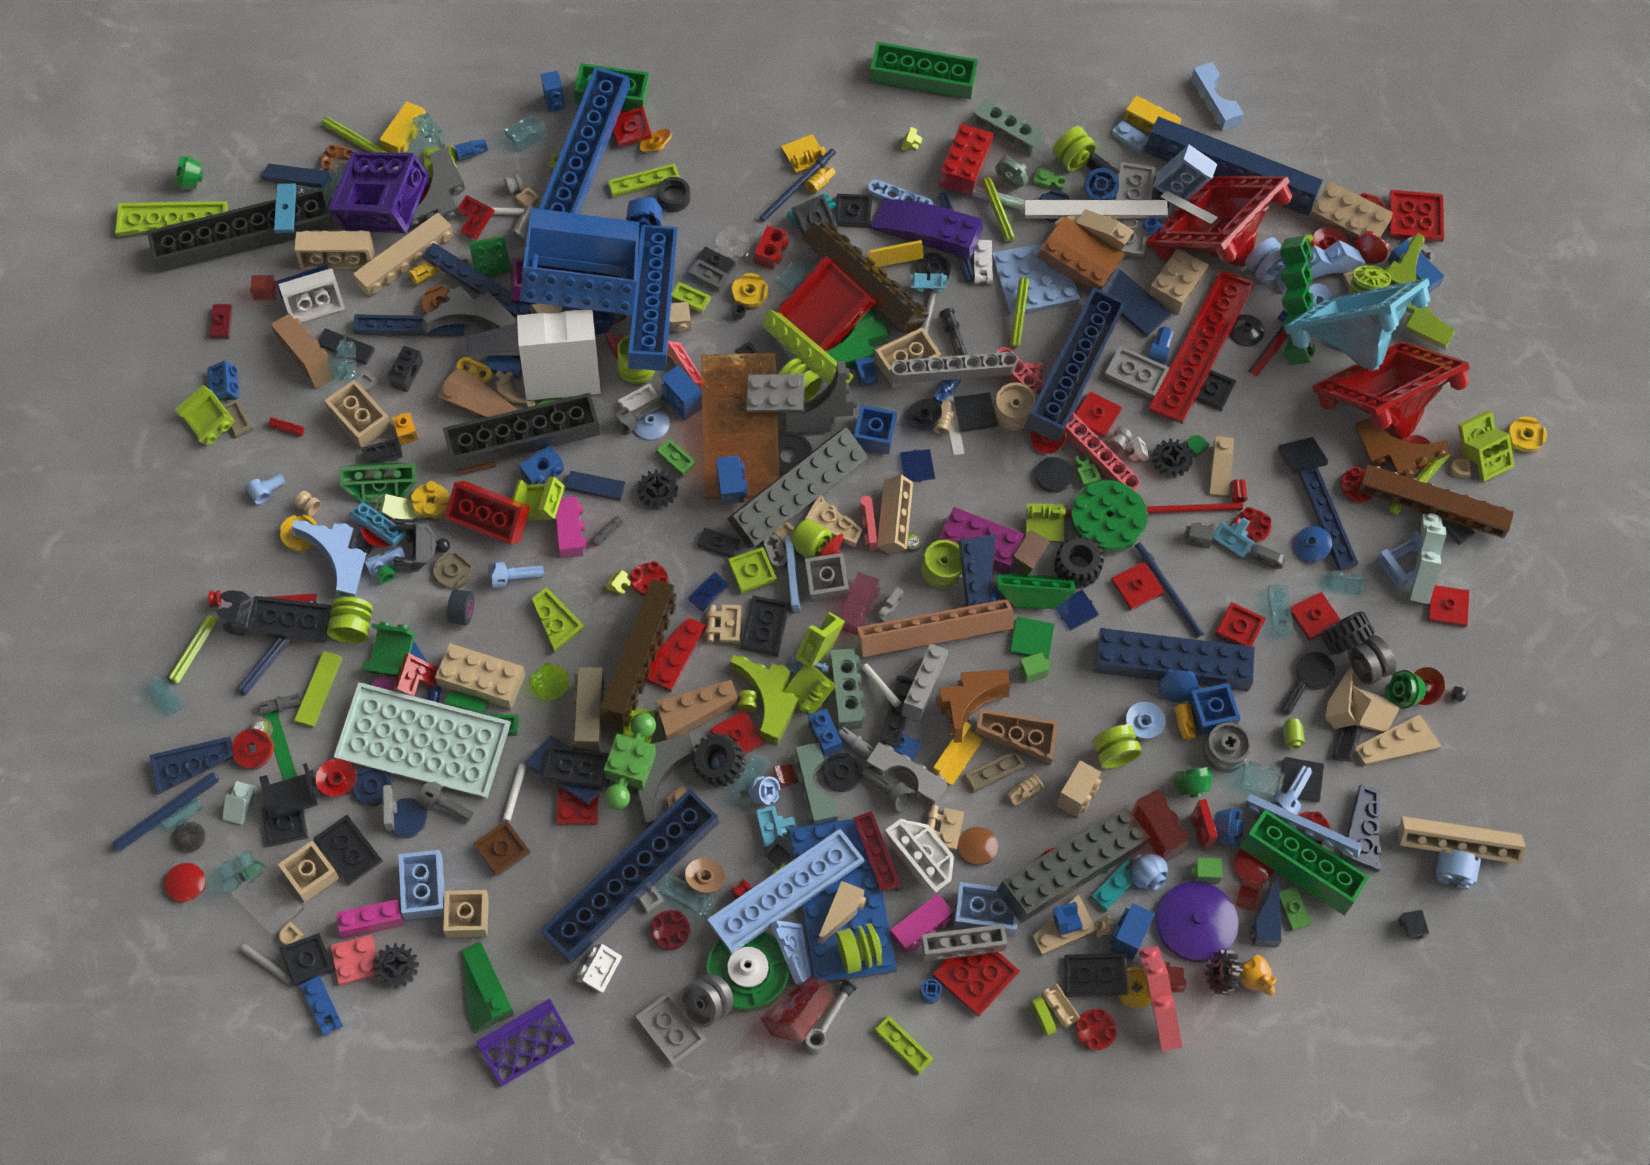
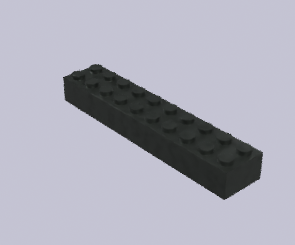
M325 187L296 194L294 233H275L276 199L146 232L153 262L158 272L294 239L296 238V232L326 231L336 228L332 213L328 210L330 203Z

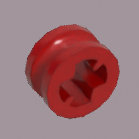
M213 590L209 591L208 603L210 608H213L214 605L221 607L222 598L220 597V590L213 592Z

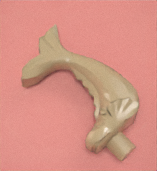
M499 370L496 373L495 377L500 379L496 383L497 394L511 403L523 404L527 407L535 406L536 400H526V398H522L512 390L510 383L513 378L512 372L508 371L504 374Z

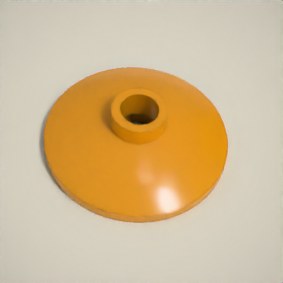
M660 129L651 133L652 139L642 141L640 150L644 153L661 151L672 136L669 129Z

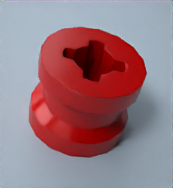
M741 879L739 885L732 887L730 892L735 899H738L751 890L752 887L746 880Z

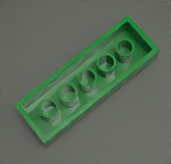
M876 42L870 67L869 82L971 100L978 59Z
M1266 809L1240 847L1344 916L1354 904L1369 879V876Z

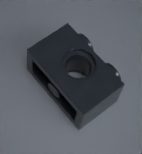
M407 346L402 347L388 373L389 382L392 387L408 392L423 364L421 351Z

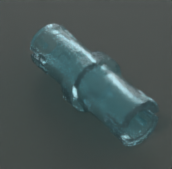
M195 798L182 808H177V811L162 820V823L170 831L183 821L187 822L188 818L203 809V806Z

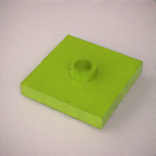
M763 547L727 559L741 594L777 582Z

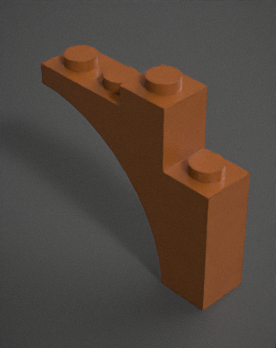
M1371 417L1355 423V431L1371 466L1382 467L1390 461L1394 471L1399 475L1413 477L1416 474V466H1424L1433 459H1442L1449 454V445L1446 440L1432 444L1408 443L1394 438L1383 429L1375 428Z
M1007 669L961 672L960 680H957V686L940 687L939 695L936 696V706L940 707L941 715H946L947 721L951 722L949 723V735H953L954 743L962 742L963 726L968 717L977 708L990 701L1009 697L1010 680Z

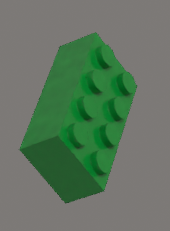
M580 63L574 88L575 104L581 103L596 66L629 77L630 88L621 110L630 111L640 107L645 109L650 87L649 72Z

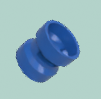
M927 979L922 983L920 997L923 1002L934 1004L939 1000L942 991L940 982L935 979Z

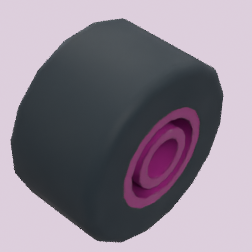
M454 589L448 601L447 620L453 624L468 625L474 610V594L471 591Z

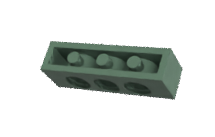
M986 99L973 115L974 125L994 133V136L1029 156H1032L1042 143L1044 132L1038 127L1032 126L1024 119L1016 117L1009 111L998 107L995 103Z
M854 648L831 650L830 661L832 679L836 685L834 696L838 730H841L844 726L847 729L862 728V721H866L865 709H861V703L864 702L863 691H859L858 686L861 684V674L857 673L856 667H859V656L855 655ZM847 668L851 672L844 673L841 670ZM849 686L853 688V690L846 691L843 688ZM851 704L854 705L855 708L848 709L845 706Z

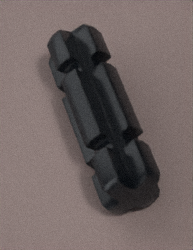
M1301 680L1296 682L1283 704L1281 712L1286 715L1291 714L1307 687L1305 682Z

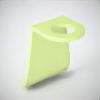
M387 494L377 501L374 508L377 511L381 503L378 513L385 514L394 520L395 518L412 519L420 517L413 510L412 500Z

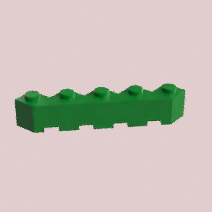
M1306 236L1285 239L1280 247V254L1286 263L1281 273V280L1287 288L1282 298V305L1288 313L1283 323V331L1289 339L1284 348V356L1288 359L1290 365L1310 363L1315 353V344H1311V342L1308 343V347L1301 349L1293 346L1291 335L1286 332L1285 328L1287 324L1313 308V293L1309 292V283H1312V268L1308 266V258H1311V249Z

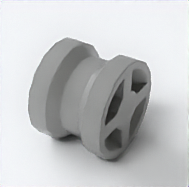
M518 173L514 174L511 178H504L510 195L514 194L515 191L524 190Z

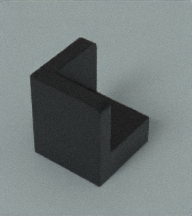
M779 835L764 852V856L776 867L780 868L793 854L795 847Z
M1423 910L1404 912L1398 918L1399 925L1406 927L1409 937L1419 936L1420 939H1424L1429 934Z

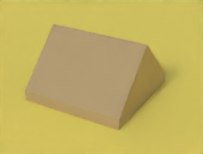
M1354 688L1353 698L1356 726L1381 733L1388 731L1399 707L1384 696Z

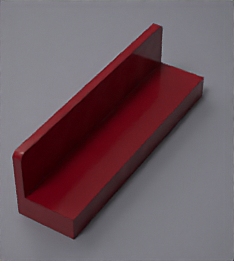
M873 811L853 817L881 893L896 887L900 891L901 885Z

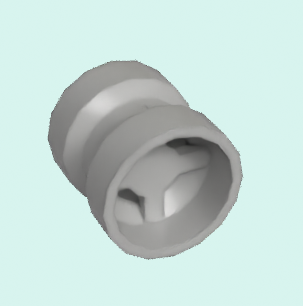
M1117 427L1114 436H1111L1108 440V445L1112 450L1122 453L1126 448V444L1133 438V435L1125 427Z

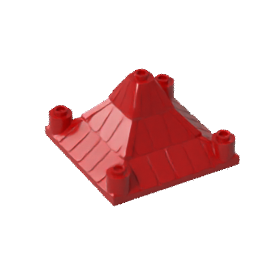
M1213 176L1208 183L1187 201L1218 218L1213 223H1209L1179 208L1163 224V228L1157 230L1147 240L1149 248L1155 249L1160 259L1164 260L1172 257L1175 252L1174 247H1182L1207 252L1223 262L1244 267L1246 266V258L1255 247L1257 230L1269 209L1268 205L1273 200L1277 205L1282 206L1290 202L1292 194L1287 186L1290 181L1287 176Z
M1400 341L1388 347L1383 363L1379 365V369L1368 371V368L1363 369L1356 363L1312 385V389L1318 395L1321 407L1332 409L1336 406L1338 400L1370 414L1375 428L1380 430L1386 429L1396 438L1403 439L1414 432L1425 411L1424 408L1443 389V385L1449 382L1450 387L1455 390L1466 388L1469 384L1467 371L1470 369L1469 362Z

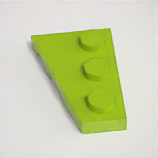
M547 587L532 598L533 605L555 653L585 629L584 625Z

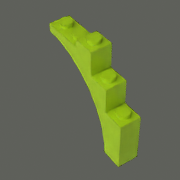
M1418 233L1415 238L1412 237L1408 244L1409 249L1407 253L1402 254L1399 263L1393 261L1392 265H1388L1385 269L1391 275V285L1417 280L1416 265L1419 253L1425 242L1423 235ZM1410 303L1406 307V312L1413 315H1409L1405 322V325H1407L1406 331L1446 350L1455 335V329L1443 323L1431 312L1428 306L1417 308Z

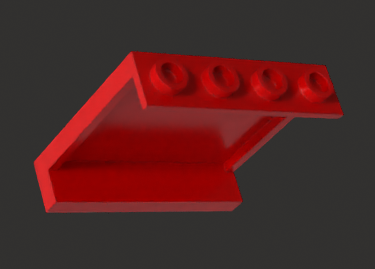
M826 256L817 263L816 268L805 276L801 285L793 289L792 295L780 304V308L777 311L826 352L835 348L876 301Z

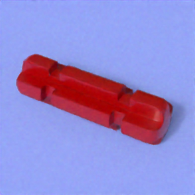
M270 417L268 421L270 428H278L280 431L290 434L294 433V435L299 437L305 431L301 425L296 424L295 426V423L282 419L278 420L275 417Z

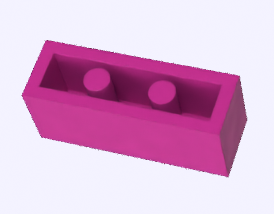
M577 496L561 498L556 513L561 558L584 556L583 548H587L586 538L581 535V531H585L584 520H580L579 515L583 514L582 503H578Z
M938 893L890 930L891 938L904 954L909 951L912 953L921 946L922 934L937 933L936 930L941 926L943 928L947 927L953 921L954 912Z
M398 899L336 912L339 932L343 939L405 926Z

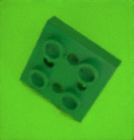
M504 235L468 242L473 266L476 270L486 276L510 271L511 264Z

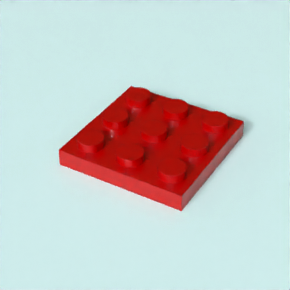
M1391 189L1389 193V211L1393 212V215L1389 222L1390 237L1408 239L1416 237L1419 233L1424 236L1425 241L1443 242V194Z
M995 952L948 958L932 976L975 1015L980 1017L1015 979L1020 970L1002 954Z

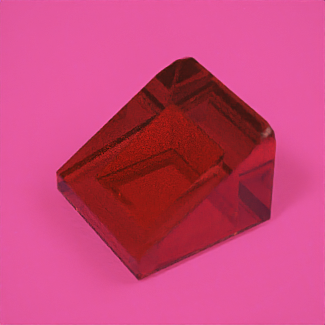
M792 764L773 767V773L780 784V788L798 783Z

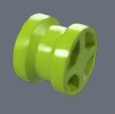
M751 690L740 691L738 693L740 702L737 704L738 710H745L746 712L756 711L757 704L755 701L758 699V693Z

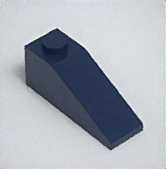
M1275 882L1253 926L1250 927L1249 936L1250 939H1253V946L1278 947L1282 942L1279 882Z

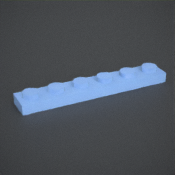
M1249 794L1246 800V808L1250 812L1262 815L1266 809L1310 839L1321 841L1328 848L1339 849L1344 855L1358 858L1361 852L1362 844L1252 794Z

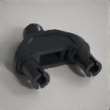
M395 518V530H407L413 533L412 557L395 556V569L406 568L411 569L413 572H418L435 554V549L440 553H446L450 549V542L447 539L440 538L435 541V533L422 518Z

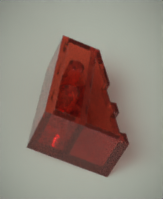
M810 976L760 1019L771 1036L801 1043L835 999V995L826 980Z

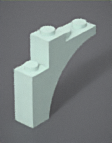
M1422 514L1418 556L1409 591L1410 600L1427 604L1430 603L1440 570V555L1446 538V528L1442 526V518L1435 514Z

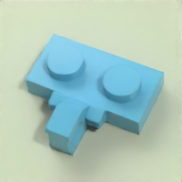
M1242 518L1238 525L1233 523L1232 526L1222 521L1212 537L1242 558L1246 556L1254 544V541L1246 537L1248 532L1245 529L1250 521Z
M775 805L755 810L765 850L779 835L787 834V830L796 826L793 817L783 819V816H777Z

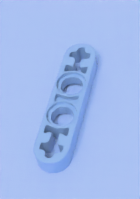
M873 180L868 185L869 195L881 201L883 199L904 200L911 198L914 202L933 205L929 198L880 180ZM890 192H894L897 194V196L891 198L887 194Z

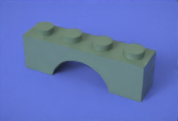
M820 743L796 747V754L793 755L795 766H799L800 773H797L799 784H803L805 790L802 791L804 803L808 802L809 809L806 810L808 821H812L813 825L837 821L838 815L833 797L821 794L813 784V777L824 766Z

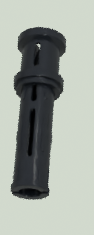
M946 308L940 311L939 317L944 322V330L949 334L956 356L968 355L959 332L960 324L956 321L954 308Z

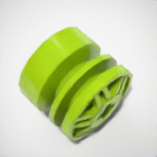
M1360 266L1353 272L1348 294L1389 286L1391 275L1384 269L1376 266Z
M630 335L621 339L618 344L617 372L626 382L641 384L653 378L655 370L628 369Z
M799 358L788 362L778 373L804 374V402L813 399L823 383V379L813 370H809V367L803 364Z
M338 597L333 599L330 611L332 618L328 621L327 628L328 636L336 641L350 644L367 641L370 630L369 622L373 610L372 605L368 601L355 597Z
M872 923L865 924V932L861 925L857 926V936H854L850 928L836 932L840 957L847 974L861 971V961L863 960L869 969L872 968V959L876 966L882 965V947Z

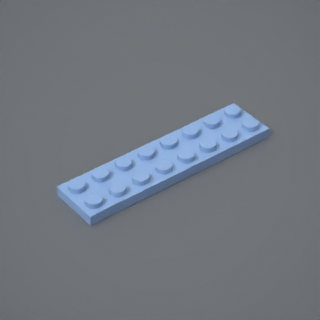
M839 829L708 918L707 922L732 954L770 928V923L776 920L780 921L864 863V858L842 830Z

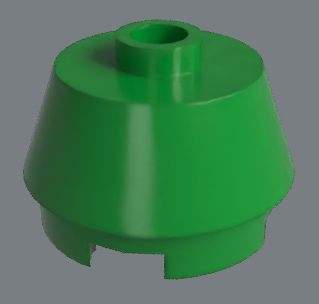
M189 155L180 156L174 186H178L181 190L196 189L198 181L202 182L204 173L200 171L202 163Z
M1401 670L1391 674L1393 677L1385 687L1388 700H1391L1401 709L1412 707L1423 700L1426 687L1424 681L1419 676L1408 670Z
M1210 767L1175 772L1176 780L1174 782L1181 795L1190 794V798L1201 797L1202 792L1211 790L1213 775H1211Z

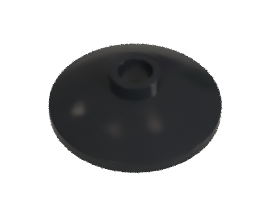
M1239 315L1229 336L1239 345L1254 346L1263 339L1264 326L1259 319L1252 315Z
M932 399L917 401L907 410V423L915 429L929 428L940 420L942 408L937 401Z

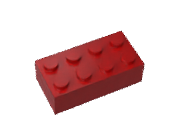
M960 124L941 169L938 186L972 196L991 150L994 133Z
M467 481L454 482L444 518L508 544L521 542L531 506Z

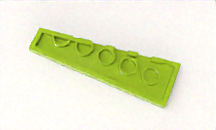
M227 201L118 203L115 233L117 237L147 233L146 231L226 212L228 211Z

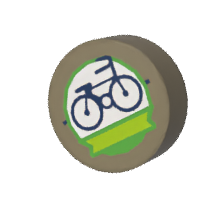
M909 532L907 551L915 552L921 548L922 538L916 532Z
M258 719L252 725V729L262 730L269 736L273 732V727L267 719Z

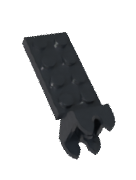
M234 590L225 591L220 595L225 602L232 603V606L229 608L223 607L216 610L220 618L230 621L223 624L224 630L230 634L243 636L247 632V634L317 643L326 642L328 621L331 618V605L254 596L253 599L243 591Z

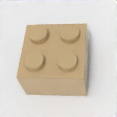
M1080 760L1061 791L1056 806L1076 818L1080 812L1084 814L1091 798L1095 796L1102 781L1099 779L1101 772Z
M310 841L278 864L282 873L304 903L339 879L336 871L313 841Z
M487 890L445 891L443 931L446 938L488 937L489 896Z

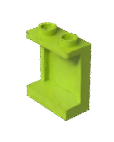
M204 385L175 409L178 415L185 418L197 434L198 441L206 446L214 443L223 432L229 430L231 425L235 423V420L213 391Z
M548 477L546 484L528 485L523 480H518L512 499L531 506L527 521L555 519L565 486L555 477Z
M828 612L820 629L814 625L808 628L795 659L810 668L816 665L831 652L845 621Z

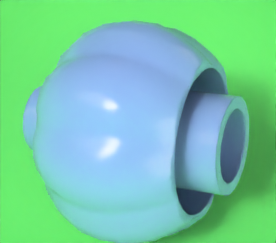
M1139 854L1133 859L1134 864L1131 870V878L1137 887L1144 890H1157L1166 883L1168 867L1166 861L1161 856L1156 854Z

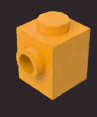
M410 413L399 414L392 418L400 446L418 440Z

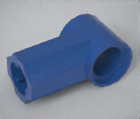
M1159 327L1155 341L1150 349L1149 359L1166 363L1170 342L1174 333L1169 327Z

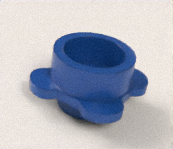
M1156 217L1147 218L1142 225V229L1148 231L1149 235H1153L1157 230L1163 228V224L1159 223Z

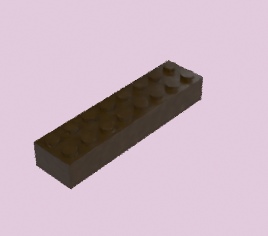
M813 222L801 239L823 259L827 256L876 301L874 306L900 330H918L929 316L925 312L926 308L918 302L915 303L912 300L913 296L906 291L903 292L899 288L900 284L895 280H890L887 277L888 274L883 269H878L871 258L865 257L859 247L849 243L851 240L847 236L838 233V228L835 225Z
M652 579L600 706L602 728L624 733L625 728L630 727L631 713L633 710L636 711L639 699L637 698L639 694H643L645 688L644 680L650 676L652 669L650 665L656 661L658 655L657 647L662 646L664 640L663 632L668 630L670 625L669 617L674 615L677 604H675L677 594L674 593V585Z

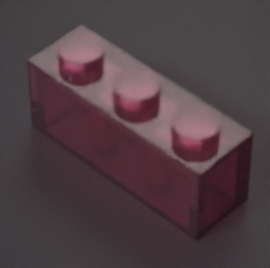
M857 572L839 617L845 621L841 630L858 636L857 627L867 626L868 613L872 614L875 606L873 600L875 597H879L881 591L878 578Z

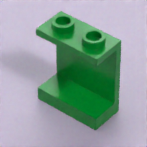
M382 621L379 624L372 623L371 627L377 630L370 662L363 661L361 669L369 673L398 677L404 655L411 653L415 633L409 630V626L398 624L397 627H393L390 623Z

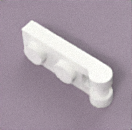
M979 240L975 247L974 284H980V282L993 283L992 240Z

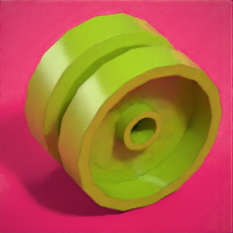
M1076 126L1067 130L1059 137L1053 146L1052 153L1059 161H1062L1063 166L1068 171L1073 172L1088 163L1090 154L1092 152L1096 153L1098 146L1091 137H1088L1082 127Z
M938 540L927 548L920 569L923 579L930 586L938 589H947L959 581L962 568L959 545L955 542Z
M1126 724L1112 727L1093 738L1092 743L1095 751L1100 753L1098 759L1103 769L1124 766L1142 755L1143 751L1139 742L1134 741L1136 733L1131 725Z

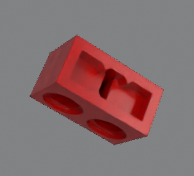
M767 225L754 253V263L775 270L776 265L781 263L783 249L786 250L789 244L787 232Z

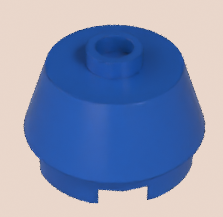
M1097 168L1091 171L1085 179V193L1091 200H1112L1118 193L1119 179L1112 170Z
M1232 807L1216 812L1215 819H1213L1218 836L1216 841L1232 847V845L1240 846L1241 843L1238 841V836H1243L1244 820L1239 819V814L1242 815L1243 813L1242 810Z

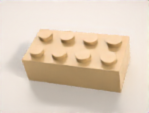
M1331 181L1326 185L1311 213L1312 218L1341 230L1345 235L1355 240L1367 231H1372L1381 238L1393 215V212Z
M369 231L296 232L295 253L301 270H328L331 268L332 270H359L374 259L375 256Z
M450 643L435 679L438 687L484 699L491 704L511 710L525 678V671L521 665Z

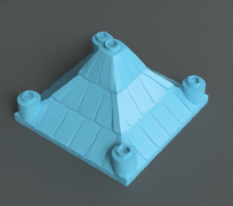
M1425 278L1327 298L1285 326L1286 332L1291 335L1293 346H1297L1298 349L1308 347V343L1312 341L1311 336L1318 337V340L1343 350L1350 359L1363 369L1368 368V371L1379 369V365L1383 363L1391 334L1393 330H1396V326L1399 325L1406 307L1412 303V306L1423 308L1428 306L1427 303L1431 301L1427 288L1430 285L1429 280Z

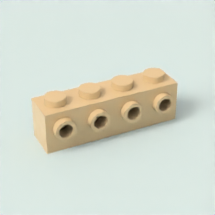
M903 475L885 479L883 484L877 547L887 554L907 550L913 482Z

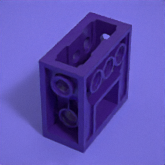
M352 152L328 210L344 231L362 230L407 234L429 175L414 153Z

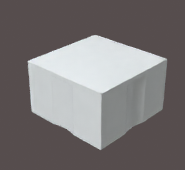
M583 309L552 314L517 315L518 343L526 400L570 397L590 393V395L601 394L592 310Z

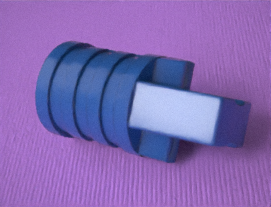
M485 139L454 145L458 160L471 158L488 151Z
M961 379L942 380L932 399L942 405L943 401H946L956 390Z

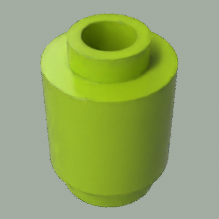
M1288 719L1284 722L1285 725L1283 726L1285 746L1290 749H1299L1305 743L1303 725L1299 719Z

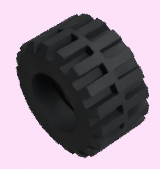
M1073 536V539L1067 538L1065 542L1060 544V548L1058 547L1054 561V570L1057 572L1056 576L1067 581L1073 580L1076 588H1081V585L1084 588L1088 587L1089 583L1094 584L1096 579L1098 580L1104 564L1102 548L1098 549L1099 544L1097 542L1094 544L1091 538L1089 540L1085 539L1086 536H1081V538ZM1072 557H1081L1084 558L1089 565L1086 567H1077L1073 565L1069 559Z
M1362 611L1337 621L1325 628L1320 635L1331 655H1338L1365 642L1374 635L1375 631L1366 614Z
M715 733L714 736L708 734L707 739L701 738L700 745H695L696 752H692V756L695 759L691 760L697 775L710 785L712 784L716 787H719V784L725 787L727 782L730 784L735 783L733 779H739L741 777L739 773L745 770L742 765L746 764V760L743 758L745 753L741 750L742 747L726 734ZM719 751H727L726 763L719 769H711L710 762L713 755Z

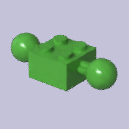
M638 713L632 718L630 723L633 733L632 738L619 734L616 735L604 768L605 779L616 781V784L607 788L604 794V801L613 810H621L628 805L630 801L628 785L644 790L656 756L655 745L644 742V739L651 736L656 729L655 719L648 713Z

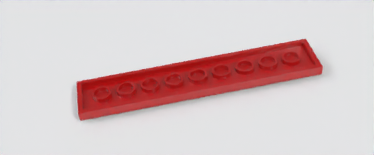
M1221 270L1149 407V412L1180 424L1184 423L1251 294L1255 282Z

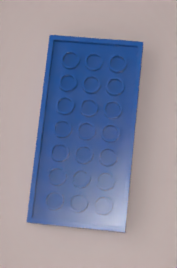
M854 819L789 829L791 843L795 847L793 852L794 860L839 829L842 830L864 858V863L802 905L815 984L897 972L883 893H881ZM841 881L864 889L866 902L863 909H858L857 914L838 931L850 928L854 936H857V926L861 925L865 932V924L872 923L882 947L881 966H876L872 959V968L869 969L863 960L861 961V971L847 974L840 957L836 933L823 944L818 943L819 934Z

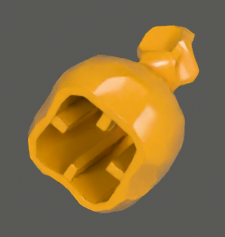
M1254 955L1240 967L1243 969V972L1240 973L1242 980L1238 981L1249 990L1263 992L1266 995L1272 996L1275 993L1273 986L1277 979L1271 976V968L1267 961L1260 955Z

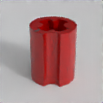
M1244 479L1232 480L1230 482L1232 502H1246L1248 500L1246 481Z

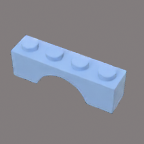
M1213 62L1194 68L1191 82L1198 89L1201 99H1204L1208 111L1213 114L1216 124L1223 131L1240 125L1244 113L1236 101L1223 99L1216 93L1214 88L1218 84L1220 74Z

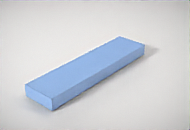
M785 536L791 607L794 613H801L796 554L791 542V536Z

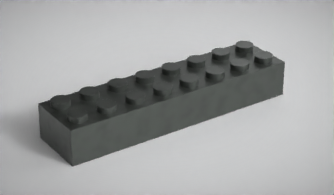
M586 393L444 427L443 432L454 471L545 449L550 445L553 447L599 436L600 427L591 395Z
M845 427L731 514L727 520L749 549L755 547L866 460L868 456L848 428Z
M1125 806L1004 879L996 891L1018 921L1023 923L1142 849L1150 839V836Z

